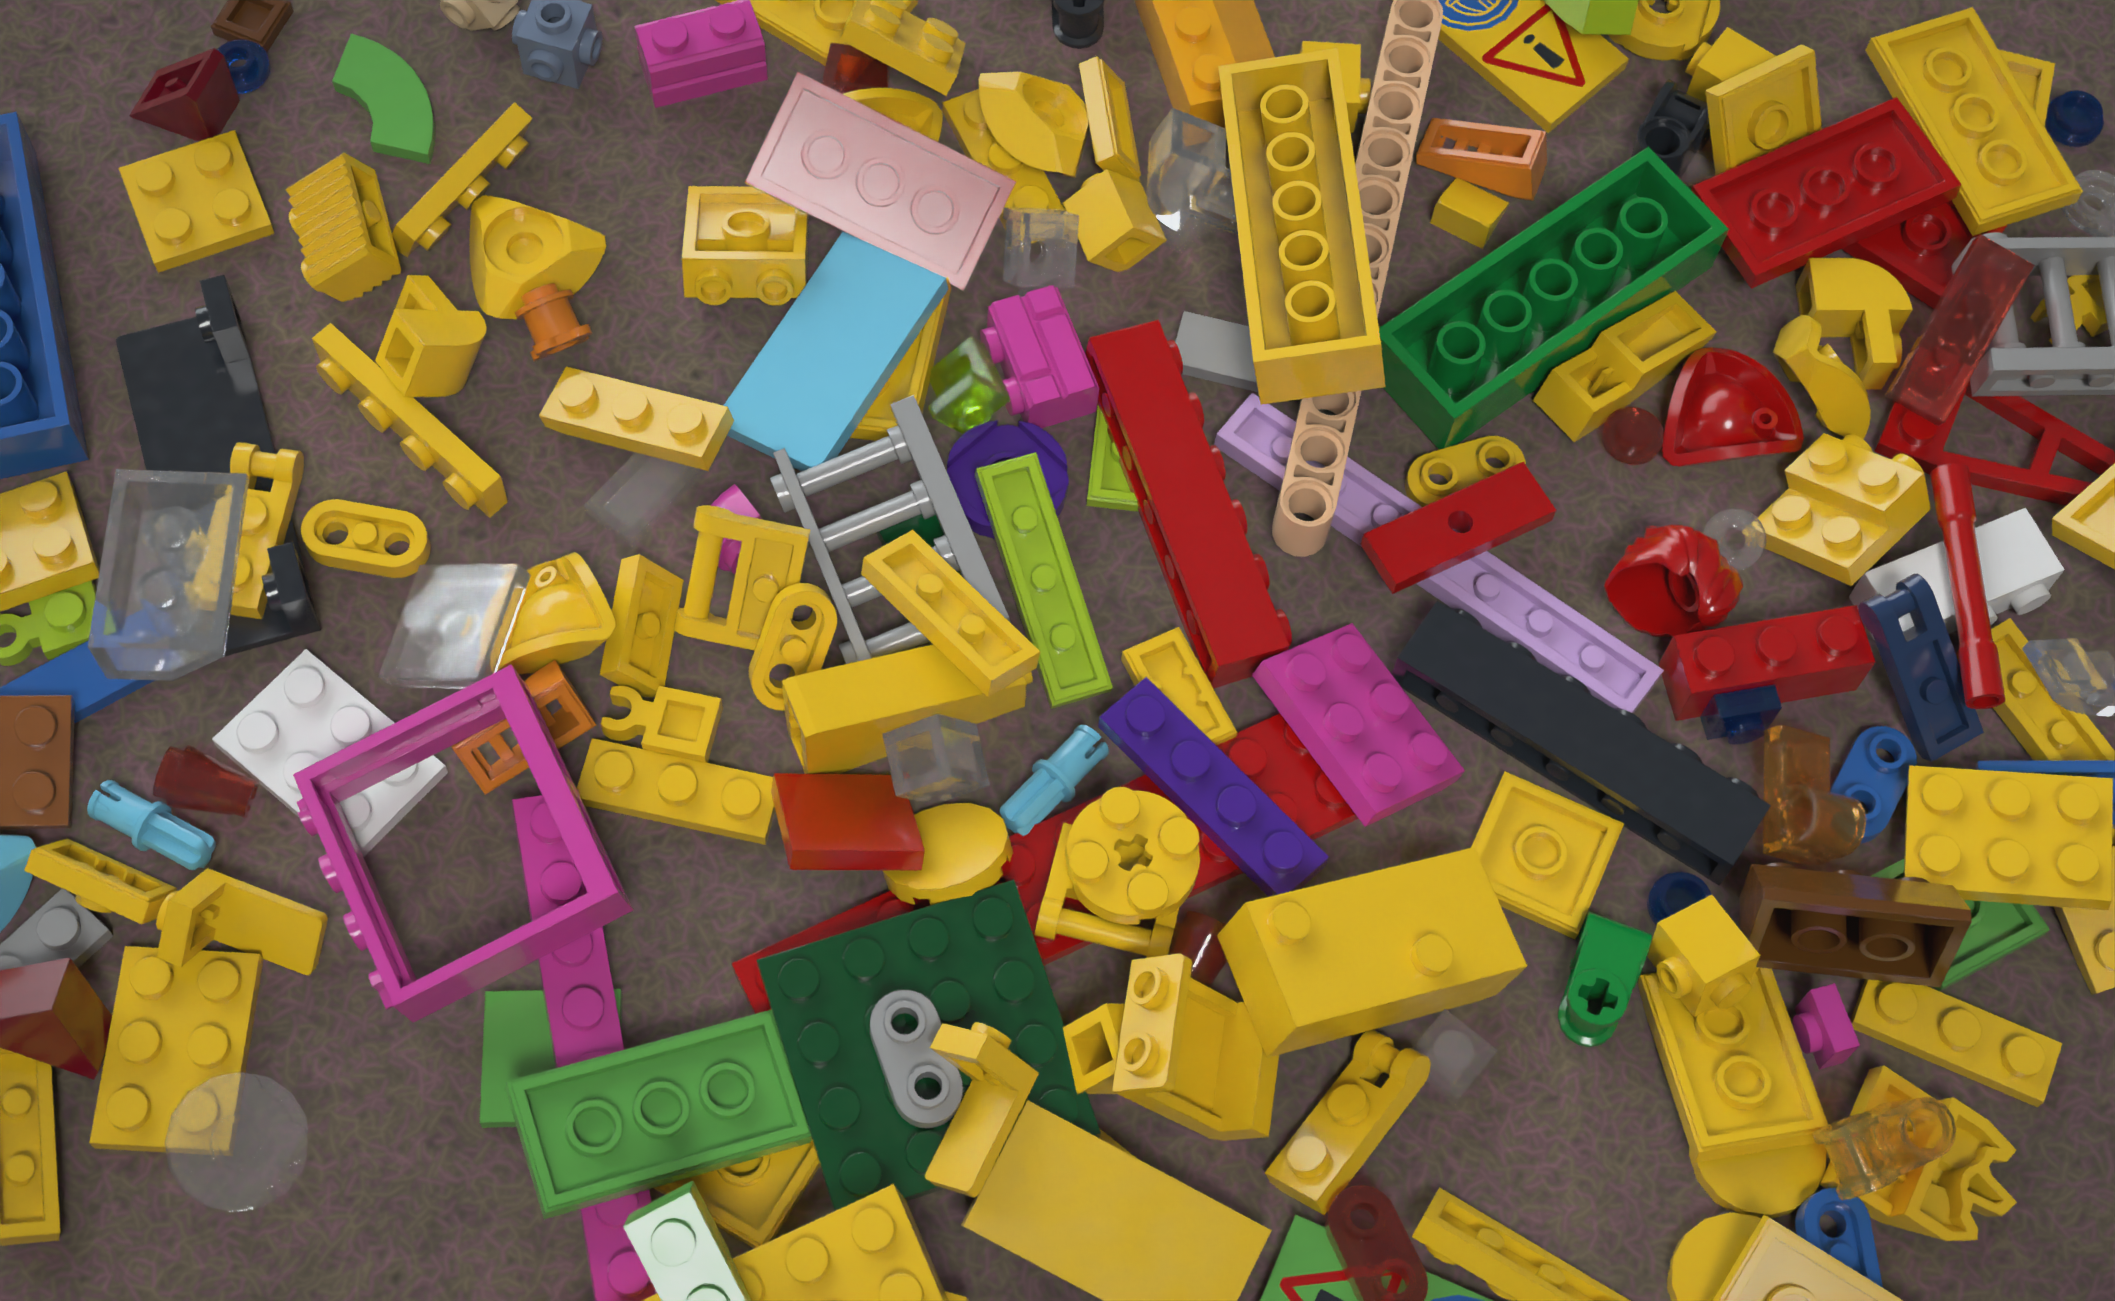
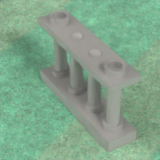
M1987 233L1972 238L1952 264L1953 277L1982 276L1994 347L1989 349L1969 374L1972 396L2115 395V237L2008 238L2003 233ZM2099 275L2111 347H2085L2084 343L2078 342L2067 276ZM2008 276H2041L2053 347L2026 348L2024 343L2019 342Z
M914 395L890 404L897 426L887 429L889 436L796 474L785 448L773 453L781 474L770 478L784 513L796 508L803 527L811 530L809 542L849 636V641L839 644L846 664L910 650L930 642L911 622L865 641L852 608L882 596V594L863 576L842 584L829 552L920 514L923 515L924 519L936 515L943 531V536L934 539L935 546L932 548L952 568L960 571L961 576L1010 622L1008 613ZM899 459L901 465L911 460L913 461L920 480L910 484L912 491L820 529L818 528L806 497Z

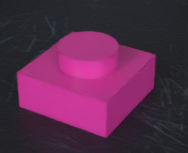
M1835 983L1810 990L1795 1007L1797 1015L1793 1017V1029L1800 1048L1805 1054L1813 1053L1819 1070L1844 1063L1860 1046Z

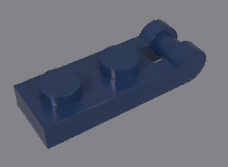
M1914 573L1896 584V591L1885 597L1881 594H1875L1861 602L1858 606L1860 617L1866 628L1873 634L1914 748L1923 759L1932 762L1984 733L1976 709L1966 706L1960 665L1935 595L1928 582L1921 575ZM1910 613L1914 626L1903 632L1898 619Z

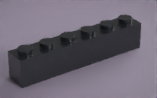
M1437 600L1397 657L1392 675L1402 689L1601 813L1624 823L1625 828L1719 886L1734 866L1771 807L1770 804L1760 799L1757 792L1744 781L1732 777L1726 778L1703 764L1701 758L1692 749L1679 743H1669L1649 731L1644 722L1635 714L1623 709H1614L1591 695L1590 690L1581 681L1568 675L1560 676L1537 662L1535 656L1527 648L1515 642H1504L1483 629L1480 622L1473 615L1462 609H1451Z

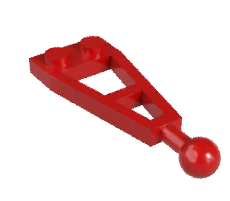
M1916 348L1874 451L1891 459L1897 454L1908 455L1921 466L1923 472L1929 475L1933 469L1941 465L1950 463L1964 464L1969 468L1971 485L2066 506L2092 483L2049 474L2057 451L2100 476L2115 463L2114 450L2021 396H1972L1969 374L1973 369ZM1964 395L2039 439L2028 469L1943 451Z

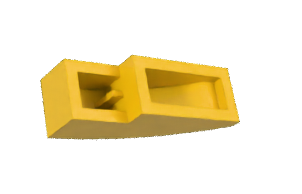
M1674 291L1602 331L1590 349L1552 369L1533 401L1573 442H1576L1597 429L1686 362L1693 352L1701 349L1712 340L1717 331Z

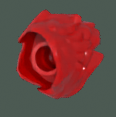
M1678 524L1646 527L1644 537H1637L1633 545L1627 546L1625 555L1609 573V577L1605 580L1604 584L1608 601L1630 627L1640 633H1647L1650 636H1666L1671 638L1674 635L1708 630L1709 627L1718 626L1720 622L1727 619L1728 613L1739 602L1740 592L1743 588V580L1738 570L1731 566L1727 558L1720 554L1717 540L1698 530H1694L1692 527Z

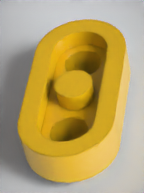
M1486 436L1426 453L1418 457L1409 468L1405 481L1406 495L1409 499L1423 507L1524 461L1526 464L1525 457L1514 442L1500 436ZM1497 458L1503 462L1505 467L1494 468L1486 462V459ZM1432 474L1442 475L1448 483L1444 485L1435 484L1428 476Z
M331 499L313 506L307 512L301 524V535L308 553L315 561L328 567L390 578H403L418 572L426 564L431 552L430 540L423 522L417 516L407 511ZM342 530L348 533L347 538L340 544L333 545L326 542L328 535L333 531ZM404 541L410 544L408 550L401 555H391L387 552L390 545L394 542Z
M809 583L790 585L781 590L771 604L749 666V680L757 699L768 708L785 710L782 680L778 681L769 676L773 667L779 664L791 666V671L787 677L789 678L821 670L837 627V614L831 599L820 587ZM806 605L812 608L810 617L804 621L798 622L790 618L792 611L798 606Z

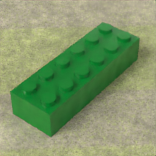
M1647 147L1381 326L1379 333L1386 386L1383 388L1439 450L1457 445L1542 386L1552 369L1590 349L1602 331L1670 293L1677 292L1712 268L1729 228Z

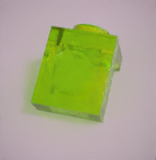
M969 337L931 369L930 384L938 399L930 404L928 409L933 419L962 434L975 426L987 423L993 413L1010 401L1002 379L985 344L973 337Z

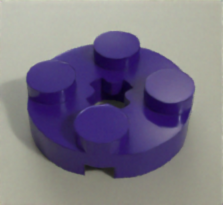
M998 420L984 422L971 428L956 441L949 454L947 473L973 532L995 540L975 478L976 469L1035 452L1037 453L1057 517L1060 515L1064 508L1069 487L1068 466L1062 447L1048 432L1032 423L1018 421V426H998Z

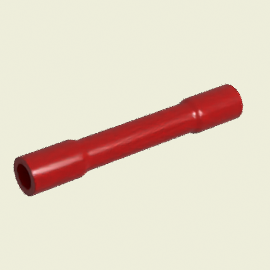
M1945 464L1933 469L1930 477L1937 522L1943 533L1960 643L1958 658L1965 703L1971 709H1989L2003 704L2006 701L1998 648L1992 638L1975 531L1976 511L1968 466L1964 464Z

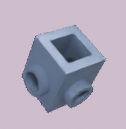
M532 0L527 11L520 10L516 16L512 30V42L518 45L523 74L579 89L588 66L595 65L601 52L603 36L602 32L596 29L592 4L581 0Z

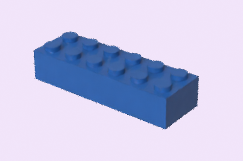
M17 112L0 115V479L89 460L37 155Z

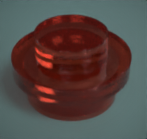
M1625 407L1616 410L1607 418L1602 430V442L1605 449L1614 459L1624 464L1641 465L1648 463L1659 454L1663 446L1664 430L1661 423L1653 414L1641 408Z

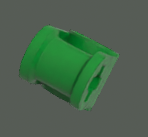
M1588 912L1579 935L1581 938L1569 965V968L1572 969L1559 1006L1558 1022L1561 1031L1569 1040L1580 1046L1594 1047L1602 1045L1611 1038L1618 1021L1627 1009L1632 990L1635 988L1646 960L1652 934ZM1587 1000L1599 1004L1597 1008L1598 1015L1587 1011Z

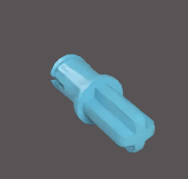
M1081 724L1074 729L1073 734L1047 760H1037L1032 767L1033 775L1000 808L1001 818H1003L1005 826L1015 834L1018 833L1025 836L1061 800L1064 802L1071 801L1076 793L1074 787L1100 760L1105 759L1109 755V748L1106 742H1101L1096 748L1093 747L1102 737L1094 729Z
M107 780L100 784L101 789L109 793L110 797L101 794L97 790L93 792L87 807L88 815L92 819L101 821L132 838V844L136 849L147 851L151 848L189 870L204 868L210 862L211 854L216 847L213 837L172 815L170 806L165 802L157 801L151 803L121 787L114 780Z

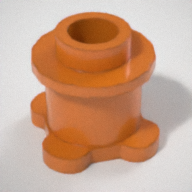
M555 283L538 287L524 294L521 299L525 306L515 312L518 320H525L535 343L532 346L533 351L530 352L533 361L589 340L588 336L592 334L589 324L580 326L569 301L574 297L570 289L558 291Z

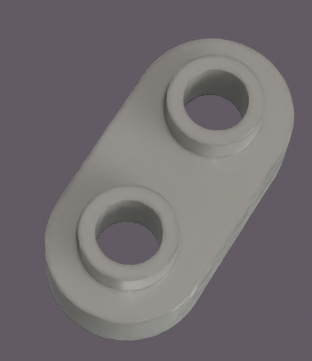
M899 990L884 996L874 1007L870 1019L871 1041L895 1108L900 1116L916 1127H938L949 1121L955 1115L960 1105L963 1092L961 1076L958 1068L930 1048L942 1025L934 1005L928 998L918 992ZM902 1013L912 1015L918 1023L917 1029L907 1035L897 1033L891 1024L894 1017ZM926 1077L935 1079L941 1086V1093L936 1098L930 1100L919 1097L914 1087L920 1079Z

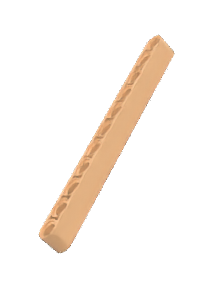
M1439 0L1393 1L1355 160L1377 318L1443 18V8ZM1361 391L1305 398L1300 401L1272 524V536L1276 545L1290 555L1301 557L1313 555L1323 548L1327 540L1338 502ZM1319 409L1329 410L1336 415H1326L1321 413ZM1306 461H1317L1325 467L1316 468L1306 463ZM1304 513L1311 516L1314 521H1303L1296 518L1293 514Z

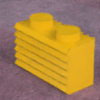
M342 153L286 189L290 195L288 201L293 206L289 212V221L295 233L300 237L298 241L303 246L301 252L305 256L301 263V270L304 278L313 289L344 302L363 297V293L371 292L373 286H382V281L391 280L392 275H399L401 273L375 169L346 153Z

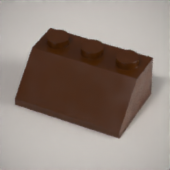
M1787 863L1751 864L1740 895V930L1760 954L1756 966L1760 968L1941 987L1972 922L1971 909L1953 885L1930 883L1919 877L1888 879L1863 876L1861 873L1853 870L1823 872L1797 869Z

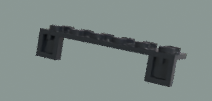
M225 275L200 280L206 305L195 307L196 317L122 335L116 339L189 653L192 660L198 664L321 630L292 516L284 544L267 548L273 572L262 575V582L268 600L263 619L201 611L194 601L229 480L230 460L234 446L238 442L256 444L260 447L261 452L276 454L240 312ZM257 477L254 490L270 492L274 479Z

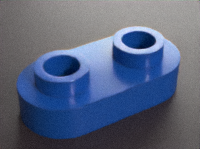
M1886 726L1872 727L1862 732L1851 746L1822 805L1824 822L1828 829L1839 839L1849 843H1866L1875 839L1887 826L1907 786L1909 765L1916 766L1917 764L1915 748L1903 733ZM1876 749H1884L1890 752L1894 762L1888 763L1881 760L1876 753ZM1856 799L1863 802L1868 808V814L1856 812L1852 808L1850 800Z
M1827 1188L1804 1200L1798 1208L1795 1218L1796 1234L1883 1288L1871 1219L1864 1203L1852 1192L1841 1188ZM1822 1215H1828L1835 1221L1837 1225L1835 1238L1828 1237L1822 1232L1820 1228V1218Z

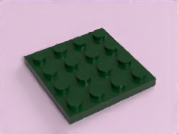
M1014 880L979 890L972 896L950 899L757 959V967L834 1211L893 1184L906 1201L944 1189L929 1182L925 1178V1173L953 1117L943 1125L934 1128H920L905 1121L895 1108L870 1037V1019L874 1007L884 996L895 991L911 990L924 995L934 1005L941 1024L944 1023L971 1030L973 1024L978 1022L1005 1034L1011 1040L1008 1050L1039 1073L1026 1100L1098 1138L1100 1137L1101 1132L1087 1091L1077 1094L1063 1031L1064 1024ZM907 1013L895 1016L891 1022L893 1029L903 1035L914 1032L918 1027L917 1020ZM958 1069L963 1085L962 1101L972 1079ZM929 1077L920 1079L914 1087L917 1095L926 1100L934 1099L941 1093L940 1084L935 1079Z

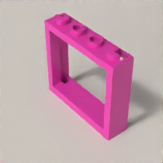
M512 665L293 774L303 799L297 801L300 812L297 814L312 837L319 834L327 853L318 858L321 870L335 893L344 892L352 910L343 915L346 928L360 951L369 950L377 968L368 975L370 983L379 992L386 1010L394 1007L413 1023L633 911L532 693ZM507 718L588 893L417 980L340 802Z

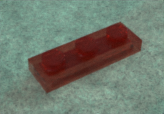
M1982 234L1976 237L1885 396L1937 426L1945 423L2035 265Z

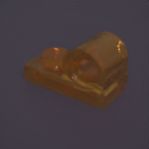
M1786 725L1765 729L1764 801L1770 804L1771 807L1763 818V854L1800 864L1820 865L1853 853L1860 845L1865 834V810L1861 803L1853 797L1830 792V738Z

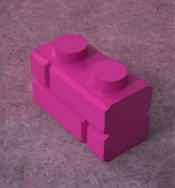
M737 0L634 26L639 62L655 108L768 80L765 43L750 0Z
M1050 285L1027 292L1023 297L1016 295L992 302L988 306L987 328L980 330V339L988 363L990 365L1000 363L1006 379L1001 380L1000 387L1004 404L1010 416L1020 414L1023 422L1045 428L1095 413L1097 411L1099 386L1058 288Z

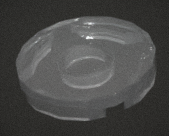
M243 1072L212 1077L189 1091L171 1115L165 1138L169 1170L182 1191L205 1207L228 1212L265 1207L288 1192L304 1169L308 1153L306 1151L308 1145L307 1133H309L306 1115L293 1094L270 1077Z

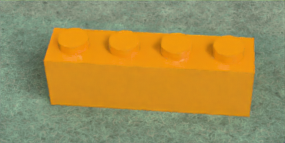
M1134 0L1185 142L1225 134L1226 128L1218 66L1275 57L1254 0Z

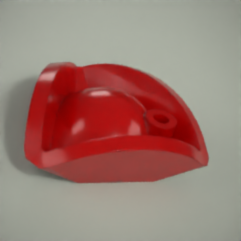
M1701 348L1689 356L1677 379L1664 430L1663 457L1672 466H1693L1796 452L1801 449L1804 436L1797 409L1784 386L1765 366L1745 354L1723 348Z

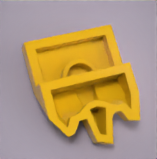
M1883 1065L1869 1069L1820 1185L1826 1189L1841 1188L1852 1192L1864 1203L1870 1217L1883 1224L1944 1241L1977 1240L1978 1227L1970 1213L1971 1211L1986 1217L2003 1216L2017 1203L1992 1176L1989 1167L1991 1163L2007 1162L2016 1152V1149L1988 1119L1956 1098L1951 1097L1938 1101Z

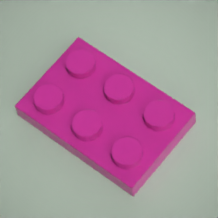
M1353 623L1263 660L1252 675L1365 827L1442 791L1456 782L1465 772L1458 760Z

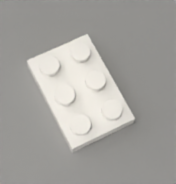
M305 649L212 740L218 749L298 816L297 813L300 812L297 801L303 799L294 779V773L394 724V722ZM434 755L340 802L363 857L448 773L446 766Z

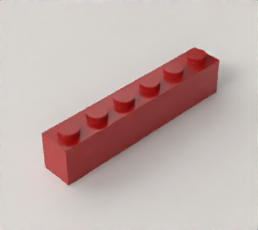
M1159 319L1089 337L1085 355L1099 386L1097 406L1101 409L1108 427L1107 432L1119 454V463L1130 491L1136 496L1137 509L1193 653L1213 689L1253 677V673L1263 660L1289 649L1292 643L1291 627L1282 609L1275 610L1267 591L1270 586V579L1265 561L1260 554L1252 553L1245 536L1248 526L1244 509L1238 499L1231 500L1224 484L1226 470L1222 454L1216 445L1209 446L1202 429L1204 426V413L1201 402L1195 392L1188 393L1182 379L1183 362L1180 350L1174 340L1167 341Z

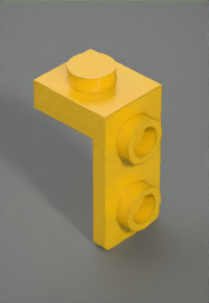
M207 868L178 892H171L163 901L156 920L157 929L162 931L157 958L182 967L210 942L215 940L246 953L260 954L264 960L303 975H310L316 969L319 962L328 917L324 912Z
M975 1022L971 1030L942 1023L930 1046L933 1051L970 1077L972 1082L925 1173V1178L935 1186L971 1197H976L980 1194L1039 1075L1035 1069L1008 1050L1011 1044L1010 1038L982 1023Z

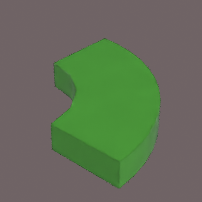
M351 34L332 80L335 91L355 99L370 114L373 122L370 140L373 152L430 164L436 139L435 120L427 91L420 78L392 50L368 38Z

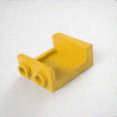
M1182 954L1132 960L1112 1092L1209 1139L1229 1141L1269 1137L1279 1055L1266 1057L1245 1003L1236 1002L1191 978L1192 960Z

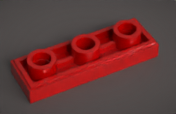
M1523 461L1364 533L1360 545L1391 593L1395 594L1551 522L1556 509Z

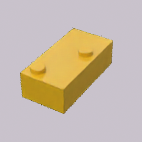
M1475 847L1245 902L1217 935L1267 1058L1495 996L1527 967Z

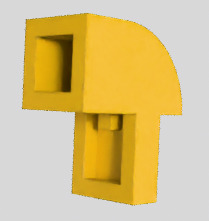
M1809 258L1795 285L1800 316L1808 315L1819 322L1822 328L1821 337H1850L1856 375L1861 379L1866 389H1882L1893 369H1898L1901 363L1902 342L1899 333L1913 310L1908 294L1894 276L1868 261L1855 258Z
M407 275L375 361L404 397H445L454 395L461 391L467 382L486 334L485 320L479 311H458L429 276Z

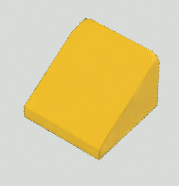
M1456 178L1435 204L1430 224L1483 249L1508 208L1509 202L1462 179Z

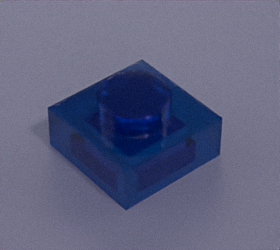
M1774 684L1715 694L1701 714L1700 719L1707 740L1727 737L1729 744L1739 745L1755 741L1764 736L1766 730H1768L1782 709Z

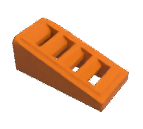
M1432 118L1416 154V160L1418 165L1511 197L1533 201L1547 164L1546 132ZM1446 138L1456 141L1453 149L1443 148ZM1469 146L1478 148L1477 152L1468 151Z
M556 660L542 667L524 681L532 693L557 749L596 726L585 703ZM557 699L562 707L552 715L546 705ZM507 718L451 746L485 795L529 768L519 744L511 749L501 735L503 731L510 728ZM487 741L490 742L500 757L491 766L478 749L479 746Z

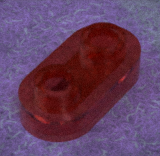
M1356 1185L1341 1191L1332 1201L1326 1214L1325 1231L1357 1300L1424 1301L1428 1292L1427 1274L1390 1199L1380 1190L1366 1185ZM1356 1209L1367 1210L1374 1218V1227L1367 1230L1356 1227L1351 1220V1212ZM1387 1272L1399 1274L1405 1282V1291L1397 1294L1387 1291L1381 1281L1382 1275Z

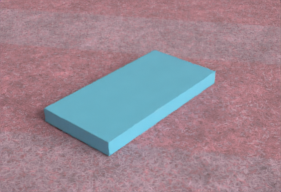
M842 232L723 405L729 408L734 419V423L727 436L775 458L774 452L785 448L793 467L800 471L836 458L948 291L946 278Z

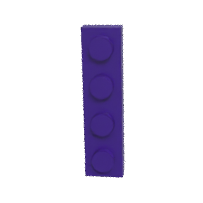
M1147 677L1099 716L1098 727L1268 897L1301 889L1326 867L1329 856Z

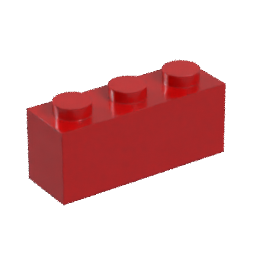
M1853 605L1674 635L1659 662V667L1664 670L1662 678L1675 721L1855 691L1876 661L1858 607Z

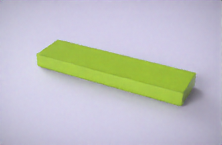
M1037 453L977 468L975 478L1027 639L1040 651L1037 671L1050 708L1053 709L1111 692L1113 686Z

